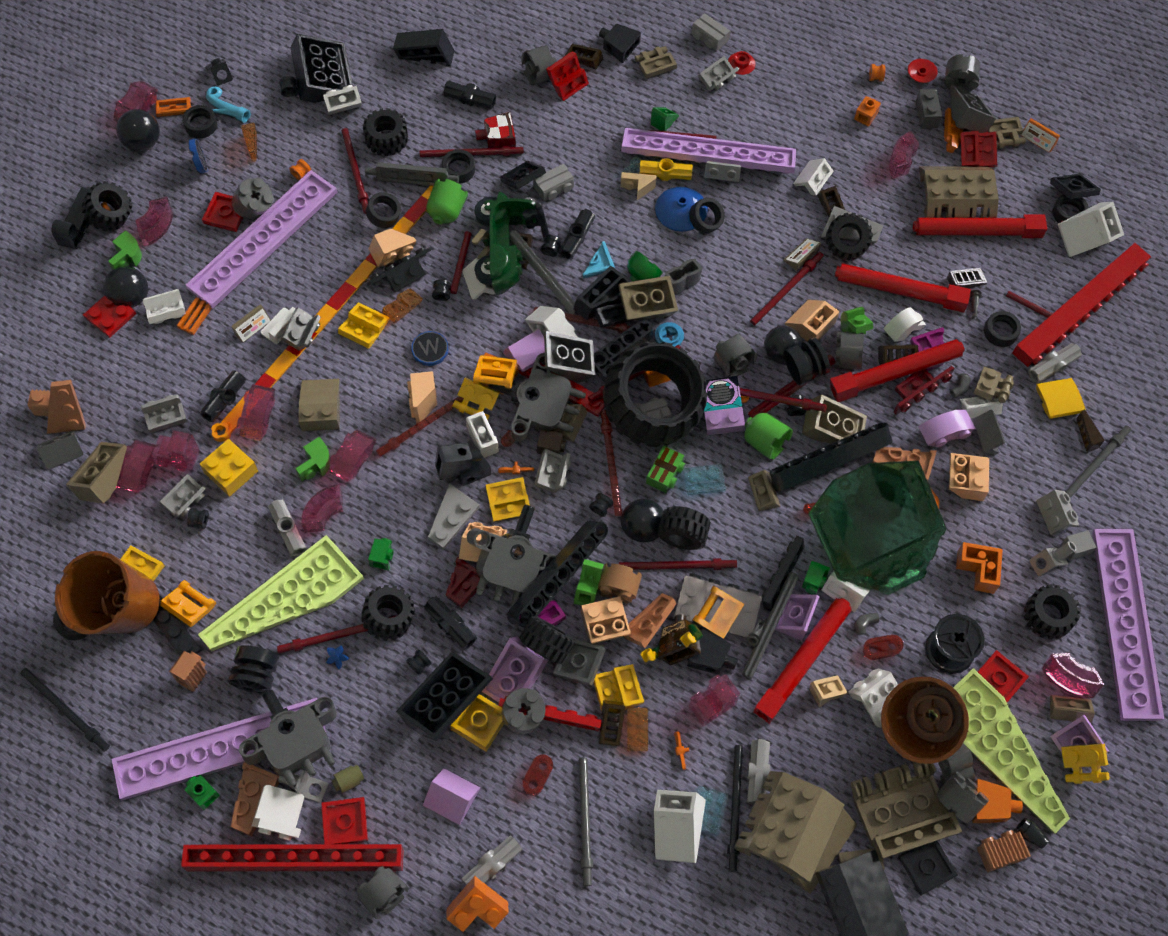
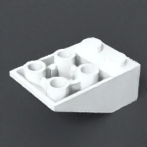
M1100 202L1058 224L1069 257L1104 245L1124 235L1114 202Z
M657 790L654 807L655 858L657 860L696 863L706 801L697 792Z

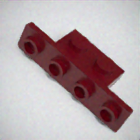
M950 366L935 378L924 369L914 373L897 385L895 391L903 400L896 405L893 413L897 415L900 412H906L911 407V404L914 402L919 403L925 397V394L928 392L933 393L942 382L944 384L953 377L952 373L955 368Z

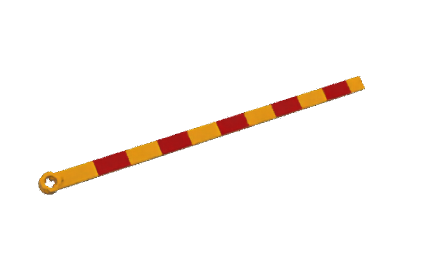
M430 185L392 228L393 230L403 234L409 232L427 211L426 206L433 186ZM371 253L316 314L321 316L318 330L311 337L313 340L378 267ZM289 345L221 423H215L212 426V437L215 441L225 442L230 438L231 433L306 347L298 351ZM223 429H225V433L223 435H218V430L222 431Z

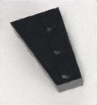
M443 29L397 33L393 50L399 59L420 62L421 59L429 60L431 64L443 62L446 63V66H451L455 52Z
M610 266L577 297L573 310L586 320L595 317L594 311L596 308L623 303L618 285L631 281L614 267Z

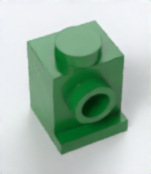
M387 538L374 539L368 558L370 567L384 570L390 569L389 561L392 560L394 554L391 540Z
M811 561L801 588H804L809 594H817L818 588L823 589L830 567Z
M201 775L190 778L186 783L187 787L184 789L203 810L220 796ZM202 786V791L197 793L196 790Z

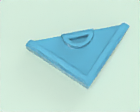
M605 241L602 242L600 248L591 259L589 266L583 273V279L602 274L610 266L615 268Z

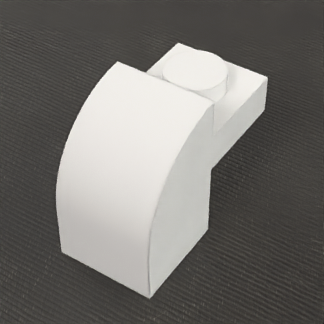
M909 307L897 314L883 329L894 342L905 340L912 331L921 330L926 324L922 316Z

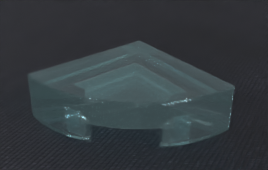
M635 156L630 161L631 165L627 168L625 167L623 172L633 173L640 168V159Z

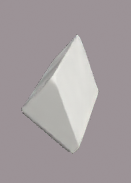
M980 396L960 399L962 409L967 411L970 419L989 410H994L996 415L1002 414L1003 403H1000L996 397H993L991 401Z

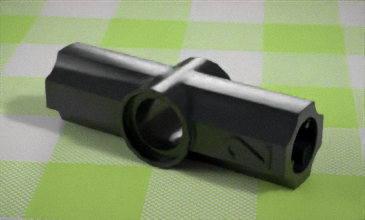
M447 81L443 91L444 96L458 99L462 104L466 103L470 104V106L475 104L492 109L496 102V94L480 90L478 86L472 83H468L465 86Z
M581 210L575 222L571 224L569 233L559 249V254L563 258L573 259L578 248L584 242L585 236L595 219V215L591 210Z
M232 370L221 386L211 391L210 399L200 413L204 419L214 422L227 405H232L235 402L236 393L246 380L243 374Z
M437 596L427 601L424 609L437 622L439 628H443L447 632V636L450 635L464 650L474 644L477 636L464 624V621L456 611L450 610Z

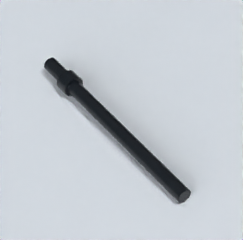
M27 668L20 672L27 681L85 734V738L89 742H94L103 752L109 749L110 745L100 737V733L95 728L88 726Z
M742 745L734 746L730 844L727 845L729 872H737L738 855H740V852L734 846L739 838Z

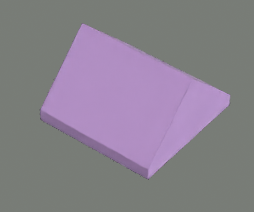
M538 329L509 346L503 353L508 359L517 360L519 370L524 372L534 366L539 354L545 353L544 336Z
M791 594L775 630L802 641L819 596Z
M1085 715L1050 736L1061 753V747L1104 744Z
M443 769L431 782L423 806L460 825L480 787Z

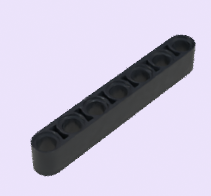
M875 424L770 470L769 473L775 491L789 489L890 445L893 440L888 424Z
M592 520L585 522L509 609L507 613L508 621L511 624L526 627L532 616L537 617L580 568L584 559H587L608 534L607 525L603 522Z

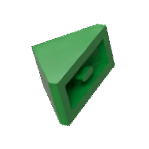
M653 107L650 125L660 131H667L679 115L666 107Z

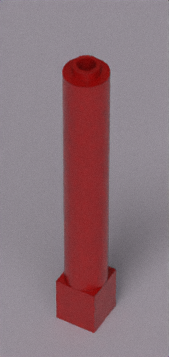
M1024 214L1023 218H917L913 222V232H916V235L1022 236V238H1043L1047 231L1045 214Z
M841 263V266H837L835 276L838 277L837 281L943 305V308L963 313L968 306L971 289L949 284L948 287L844 263Z
M955 339L855 374L848 372L830 378V389L835 400L841 402L858 396L860 391L962 357L965 351L964 345L961 341L959 342Z
M836 598L778 678L755 706L753 713L769 724L773 721L786 700L852 611L850 603L846 599Z

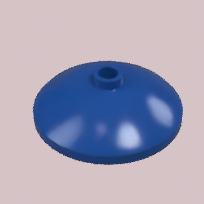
M670 188L658 197L655 205L656 216L661 224L671 230L679 232L694 230L695 228L689 219V212L691 207L704 197L691 188ZM701 206L699 209V215L703 222L707 217V206Z

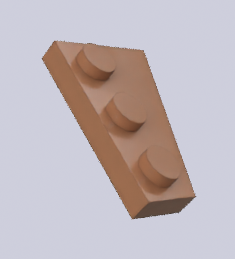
M72 381L51 382L47 434L85 430L86 423Z
M883 447L876 450L872 466L927 484L937 451L920 452V449L904 451L901 448Z
M663 593L659 595L628 624L631 635L623 637L646 648L677 604L674 598Z
M244 762L231 828L252 837L256 827H252L263 787L265 785L277 787L280 782H278V775Z

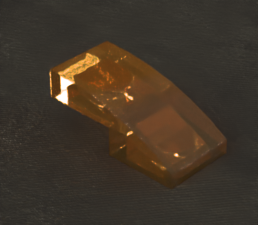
M409 288L398 294L394 302L384 306L382 313L388 316L393 323H396L419 305L423 298Z
M627 708V751H648V708Z

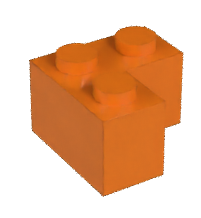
M963 542L957 551L956 569L976 572L974 590L994 594L1000 586L1003 549Z
M474 876L447 907L446 919L462 932L466 930L477 916L495 929L509 913L508 901Z

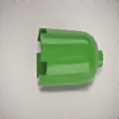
M440 179L435 181L426 206L427 213L435 223L448 224L458 218L468 197V192L461 190L462 186L449 179H446L445 182L440 181Z
M759 413L753 418L750 417L745 423V440L764 456L773 460L784 450L782 445L785 440L789 442L793 434V430L789 426L767 413Z

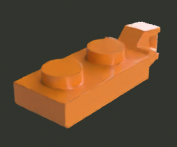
M947 108L945 110L944 140L947 142L946 151L953 153L960 145L961 132L963 130L955 125L951 115V108Z

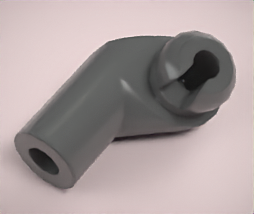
M961 373L958 375L959 386L950 390L953 398L969 390L971 379L968 374Z
M878 613L859 616L854 623L855 633L863 635L866 633L868 624L879 623Z

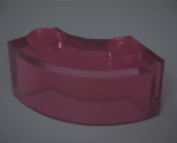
M143 81L130 83L126 95L116 102L114 118L119 120L125 112L132 109H141L148 112L157 101L158 89Z
M912 131L902 135L894 146L889 161V170L893 179L909 173L912 164L911 158L916 155L919 147V142Z
M167 196L149 201L147 213L135 220L144 246L159 240L171 225L173 212Z
M253 384L250 390L244 394L245 403L241 417L237 421V428H240L239 436L261 441L268 430L270 414L275 405V389Z
M358 429L351 434L348 433L336 455L333 454L331 456L328 472L346 482L354 479L363 463L372 454L376 439Z
M135 440L131 446H127L116 488L139 493L146 487L149 473L156 462L158 445Z
M340 484L328 486L320 490L308 501L301 519L305 533L325 531V525L329 518L343 511V493Z
M1069 652L1051 654L1041 668L1050 682L1078 698H1094L1104 686V682L1095 667H1087L1080 664Z

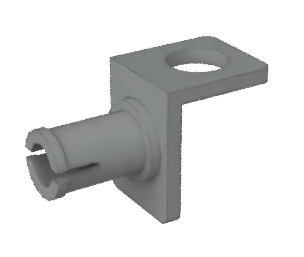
M1068 541L1060 548L1044 549L1029 561L1037 575L1042 576L1054 567L1068 565L1066 557L1076 552L1077 548L1073 542ZM1039 558L1046 560V567L1044 569H1040L1037 565Z
M302 770L300 775L293 774L297 783L295 791L302 794L305 798L320 803L327 790L328 783L310 777L306 770ZM279 776L278 782L289 785L284 776ZM312 784H319L321 786L320 794L316 796L309 793L310 786Z

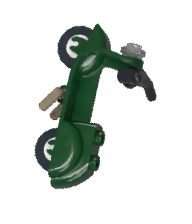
M500 191L497 197L483 198L475 205L474 213L477 221L482 225L490 226V232L481 229L472 239V243L477 245L483 238L484 246H486L477 257L479 260L474 268L476 278L482 284L492 285L497 296L513 287L520 280V275H522V266L519 264V261H522L521 250L517 249L516 245L509 246V225H525L527 229L540 226L543 239L546 235H550L543 206L540 202L531 197L524 199L508 198Z

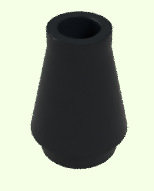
M1024 818L1015 829L1016 832H1021L1023 839L1033 843L1040 849L1044 848L1049 841L1032 819Z

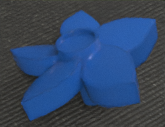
M342 645L336 649L327 648L330 657L326 663L332 664L335 662L338 669L342 667V661L349 659L348 656L342 654L344 651Z

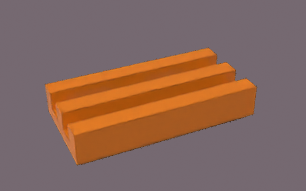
M190 97L155 101L157 117L182 115L191 107Z
M196 297L186 311V314L183 315L177 324L178 329L194 335L211 311V306L206 304L204 300L201 301ZM203 307H205V309H204L203 312L200 314V316L198 317V319L196 320V322L194 323V325L192 326V328L189 329L190 326L192 325V323L194 322V320L197 318V316H198V314L200 313V311L203 309Z

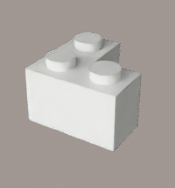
M540 306L525 319L533 332L539 329L542 335H544L545 331L577 337L574 327L567 322L565 313L560 308Z

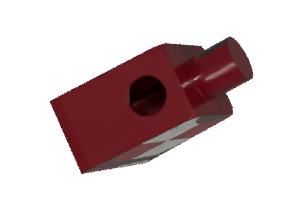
M507 112L484 119V129L475 130L476 141L486 139L488 148L516 147L511 113Z

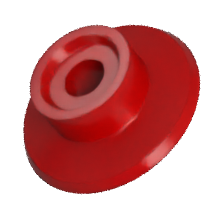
M745 51L734 53L728 58V62L733 69L739 68L736 74H749L755 69L756 62L754 58Z
M916 59L908 65L910 77L919 83H928L937 77L938 70L936 65L927 59Z

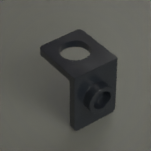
M217 58L211 60L210 64H207L218 86L233 80L225 60ZM219 70L226 71L227 77L224 80L218 79L217 72Z

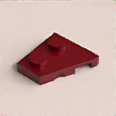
M457 557L455 570L450 578L451 583L446 591V597L460 608H463L476 593L480 577L476 572V568Z

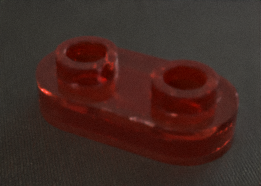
M893 634L871 638L865 642L863 654L870 660L897 656L902 651L904 644L899 636ZM889 644H894L895 649H891ZM870 647L875 648V649H876V652H875V653L870 652L869 648H870Z
M542 754L534 758L523 779V789L528 795L536 796L542 792L553 770V761L549 756ZM541 763H544L547 767L546 769L541 770L539 768V765ZM531 782H536L537 787L532 789L530 788L529 784Z

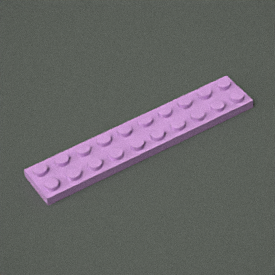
M625 128L621 152L627 154L657 156L664 159L673 158L680 161L689 160L697 163L711 161L735 164L748 169L777 171L785 174H794L796 149L631 128Z
M310 170L186 284V288L198 298L204 300L211 308H214L338 193L337 188Z
M1094 529L1092 534L1097 547L1095 554L1120 720L1162 721L1164 714L1134 530Z
M317 698L287 706L288 711L296 712L314 702ZM271 712L113 758L112 764L119 799L123 801L188 781L193 776H205L242 765L245 761L239 753L240 744L270 726ZM249 750L246 755L252 754L254 750Z

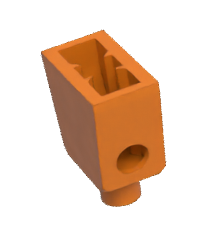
M977 779L974 782L978 786L976 788L977 792L983 793L989 799V802L972 819V823L1007 822L1011 818V813H1022L1023 803L1022 801L1011 800L1010 788Z

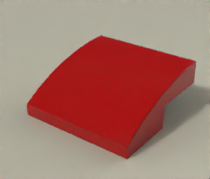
M570 52L546 69L557 94L563 101L589 84L585 69L580 68L575 52Z
M978 131L961 132L962 166L997 167L996 131L979 133Z

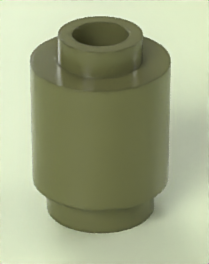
M351 765L333 774L334 779L331 782L336 792L340 790L343 794L360 785V782L365 779L359 766Z

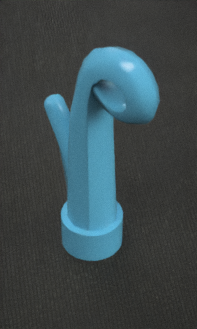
M215 86L207 90L206 99L218 108L212 109L214 113L233 116L243 123H246L250 118V110L218 99L222 94V90L219 87Z

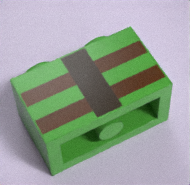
M663 446L647 475L646 484L665 493L668 492L669 488L673 489L677 482V478H675L677 473L681 474L685 467L683 462L684 455Z

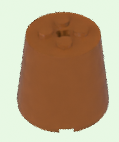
M90 551L74 558L64 568L60 584L56 585L55 606L61 621L69 629L85 635L138 632L152 622L159 608V592L154 581L116 556L102 551Z
M921 676L899 683L889 693L882 707L881 725L886 740L902 757L916 763L932 764L946 760L959 750L968 733L969 716L965 702L952 686L937 678ZM932 710L938 715L935 720H933V717H929V713Z

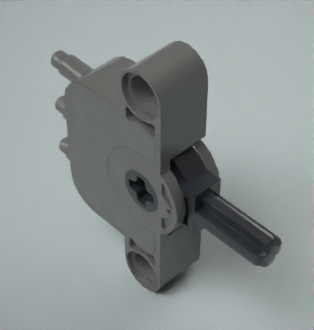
M545 353L537 356L528 380L522 383L517 382L516 386L512 385L511 389L501 385H488L489 389L511 396V401L517 403L518 409L511 427V437L517 442H522L527 438L530 428L547 431L561 429L573 432L574 426L561 422L564 412L572 415H579L580 413L579 409L567 405L570 395L583 399L586 396V393L571 388L568 379L551 373L546 366L539 364L545 362ZM522 428L524 432L517 433L515 429Z
M524 505L516 528H510L509 533L503 536H498L478 528L471 529L468 532V543L482 549L476 564V572L480 577L476 591L477 595H482L489 581L497 584L493 598L495 601L500 600L505 587L515 590L511 606H513L521 597L522 592H525L536 580L539 569L544 570L547 567L546 561L550 558L551 562L556 557L553 554L533 548L529 541L530 535L526 534L535 510L534 507ZM479 534H481L482 538L480 542L477 543L476 537Z
M272 689L266 690L262 697L272 714L270 716V726L244 740L239 746V753L245 763L249 765H255L268 758L277 775L284 776L290 787L294 788L297 783L293 774L305 768L309 776H315L316 772L312 763L324 757L329 766L335 764L330 752L331 744L323 726L336 718L337 711L329 697H321L296 712L288 711L287 707L283 709ZM330 707L328 711L322 712L324 708ZM249 750H254L252 754L246 755Z

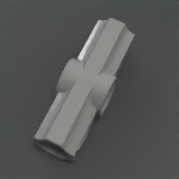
M1071 343L1058 352H1051L1042 362L1029 369V377L1034 382L1040 383L1053 374L1057 375L1058 371L1062 372L1069 364L1082 356L1080 347L1077 344Z
M277 499L268 505V509L291 557L301 555L307 548L284 500ZM291 526L289 530H283L284 527Z
M763 739L752 740L750 762L748 763L749 773L747 776V803L751 805L759 801L757 799L759 794L767 793V790L763 788V784L767 782L766 778L770 772V764H768L770 742Z
M510 835L494 850L491 849L479 859L478 864L461 878L462 881L467 885L474 876L484 883L496 877L495 874L500 870L503 871L506 868V864L523 849Z

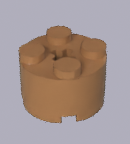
M611 563V567H608L607 564H604L598 584L601 596L606 598L620 596L622 602L632 603V600L636 599L642 574L638 572L636 575L633 573L632 568L624 565Z

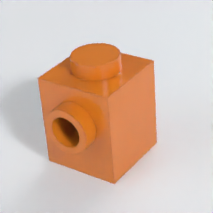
M865 96L856 110L854 120L869 127L877 116L881 103Z

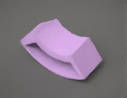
M966 410L950 411L918 426L928 446L937 448L944 446L951 440L965 439L976 429Z

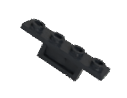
M423 246L415 251V256L410 258L408 255L400 259L401 264L397 266L392 264L384 268L385 273L379 275L377 272L370 276V281L366 284L369 286L386 277L394 292L426 275L417 258L432 250L431 247L425 249Z

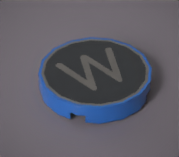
M196 138L189 140V150L192 152V160L197 171L201 174L208 172L206 159Z
M426 331L419 334L412 343L414 359L425 366L440 364L448 355V342L446 338L434 331Z

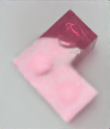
M173 431L171 437L159 435L152 456L156 464L161 467H168L169 465L179 471H186V469L193 471L200 450L192 434Z
M726 674L721 677L719 675L713 677L709 681L710 684L707 687V691L702 694L698 692L690 698L689 708L702 726L710 723L737 704L740 692Z

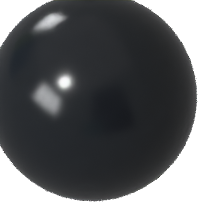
M132 109L125 112L119 118L116 132L120 142L126 148L142 152L151 149L157 143L160 128L152 114L145 110Z
M121 266L107 274L103 283V292L114 305H124L133 308L142 303L143 299L146 298L148 282L139 270L129 266Z
M634 500L622 512L620 520L622 530L634 541H654L659 538L657 532L664 510L653 500Z

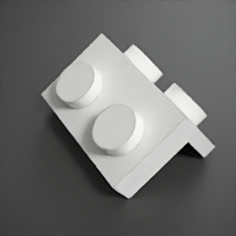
M178 289L143 299L149 324H159L164 320L170 318L177 319L186 314Z

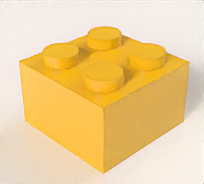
M229 438L200 463L204 474L229 497L258 472L255 462Z
M479 694L451 724V730L487 752L504 725L501 715L502 708Z

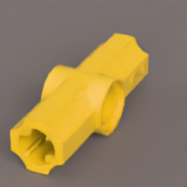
M667 158L662 159L660 162L641 160L639 174L657 175L662 181H669L671 179L691 180L693 164L674 163L671 159Z

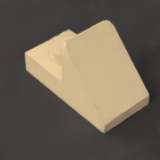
M622 172L621 187L627 190L638 189L637 200H639L656 187L657 175Z
M838 675L810 683V692L819 707L832 699L840 698L847 694Z

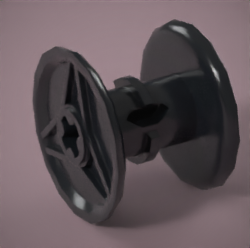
M958 613L947 615L939 620L935 630L931 632L926 640L925 650L927 658L941 672L949 674L961 673L970 667L974 658L979 656L983 650L985 641L983 630L975 620L967 615Z

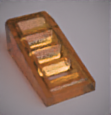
M255 123L241 125L251 160L255 162L257 159V130Z

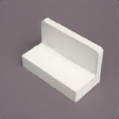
M825 158L810 160L793 184L794 186L805 185L811 195H817L833 173V170Z
M477 258L462 271L472 299H477L483 293L495 294L492 285L482 284L476 278L474 268L479 260Z
M292 307L290 310L282 308L260 333L277 345L281 341V337L295 308Z
M836 569L830 575L823 589H821V591L833 599H846L854 613L870 591L839 569Z

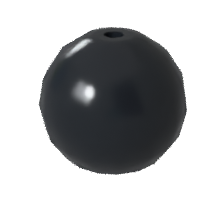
M782 325L768 332L764 340V348L767 356L774 362L785 363L784 350L794 345H798L801 348L802 341L800 334L793 327Z

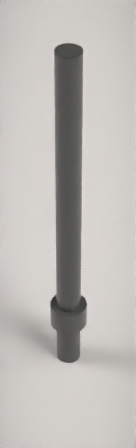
M1124 426L1118 434H1115L1110 439V443L1066 490L1065 493L1070 498L1110 453L1124 442V438L1131 431L1129 426Z
M579 758L582 859H580V866L583 869V886L588 887L592 886L591 869H593L590 846L587 758Z

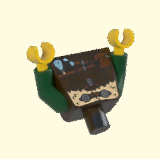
M678 614L674 617L673 624L662 629L661 639L657 647L653 649L647 648L640 655L644 662L654 661L659 657L671 666L701 654L699 640L703 637V634L695 624H691L686 620V616Z

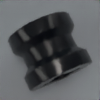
M284 76L280 79L279 83L283 97H292L298 94L297 81L294 77Z
M546 235L540 251L544 255L556 257L558 248L561 246V240L556 236Z
M447 280L434 281L432 298L438 301L449 300L451 283Z
M802 395L789 396L791 398L804 399ZM787 405L789 407L787 409L789 416H802L806 413V410H803L802 407Z
M598 493L595 496L596 500L591 502L589 508L599 516L605 517L608 508H611L614 503L605 494Z
M191 508L187 517V526H198L200 529H205L209 519V511H198L196 508Z
M419 649L415 651V655L412 658L406 660L407 664L418 675L423 673L425 667H429L432 664L429 658Z

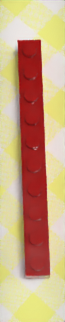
M1134 243L1018 343L1012 354L1027 367L1032 364L1037 365L1043 359L1042 355L1044 353L1048 355L1055 348L1054 344H1061L1067 338L1066 334L1068 332L1072 334L1079 327L1078 323H1085L1090 318L1092 311L1096 313L1103 306L1101 304L1103 301L1109 302L1113 298L1115 291L1119 293L1126 286V281L1130 283L1137 276L1136 273L1138 271L1143 272L1149 264L1147 262L1151 256Z
M402 844L183 845L181 867L187 872L376 871L382 866L385 869L391 868L393 871H403L404 849Z

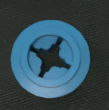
M672 322L659 325L655 331V341L659 344L667 342L675 347L681 345L684 340L682 328ZM666 332L673 335L672 341L668 337L665 338Z

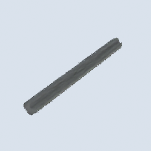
M516 230L509 233L510 241L517 246L518 250H521L524 258L571 315L577 313L573 310L574 300Z
M793 572L788 574L759 636L760 642L754 647L742 675L745 678L752 679L798 581L799 576Z

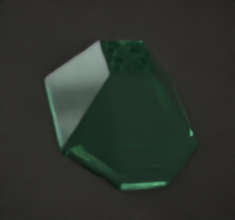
M919 461L867 463L832 480L808 513L837 579L842 582L854 583L856 586L866 589L878 590L887 595L925 578L930 560H933L939 547V540L946 532V525Z

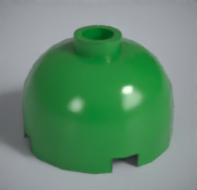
M635 251L627 262V271L631 275L629 279L632 282L658 278L663 274L654 263L652 264L646 256L638 251Z

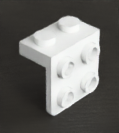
M875 669L863 681L855 683L854 688L848 691L853 699L863 703L875 726L881 728V712L884 701L898 684L891 672Z
M265 785L262 789L252 827L259 828L258 832L266 835H271V832L278 833V838L291 841L292 837L299 838L301 829L296 828L304 796L282 788Z

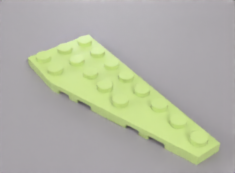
M326 535L198 635L211 651L217 650L331 605L360 583L364 577Z
M973 668L953 687L965 702L969 716V728L964 744L999 781L1011 789V792L1053 834H1056L1070 817L1058 795L1054 792L1047 775L1042 770L1040 762L1018 726L1017 720L1012 715L1005 698ZM932 710L931 714L935 718L938 717V715L934 713V710Z

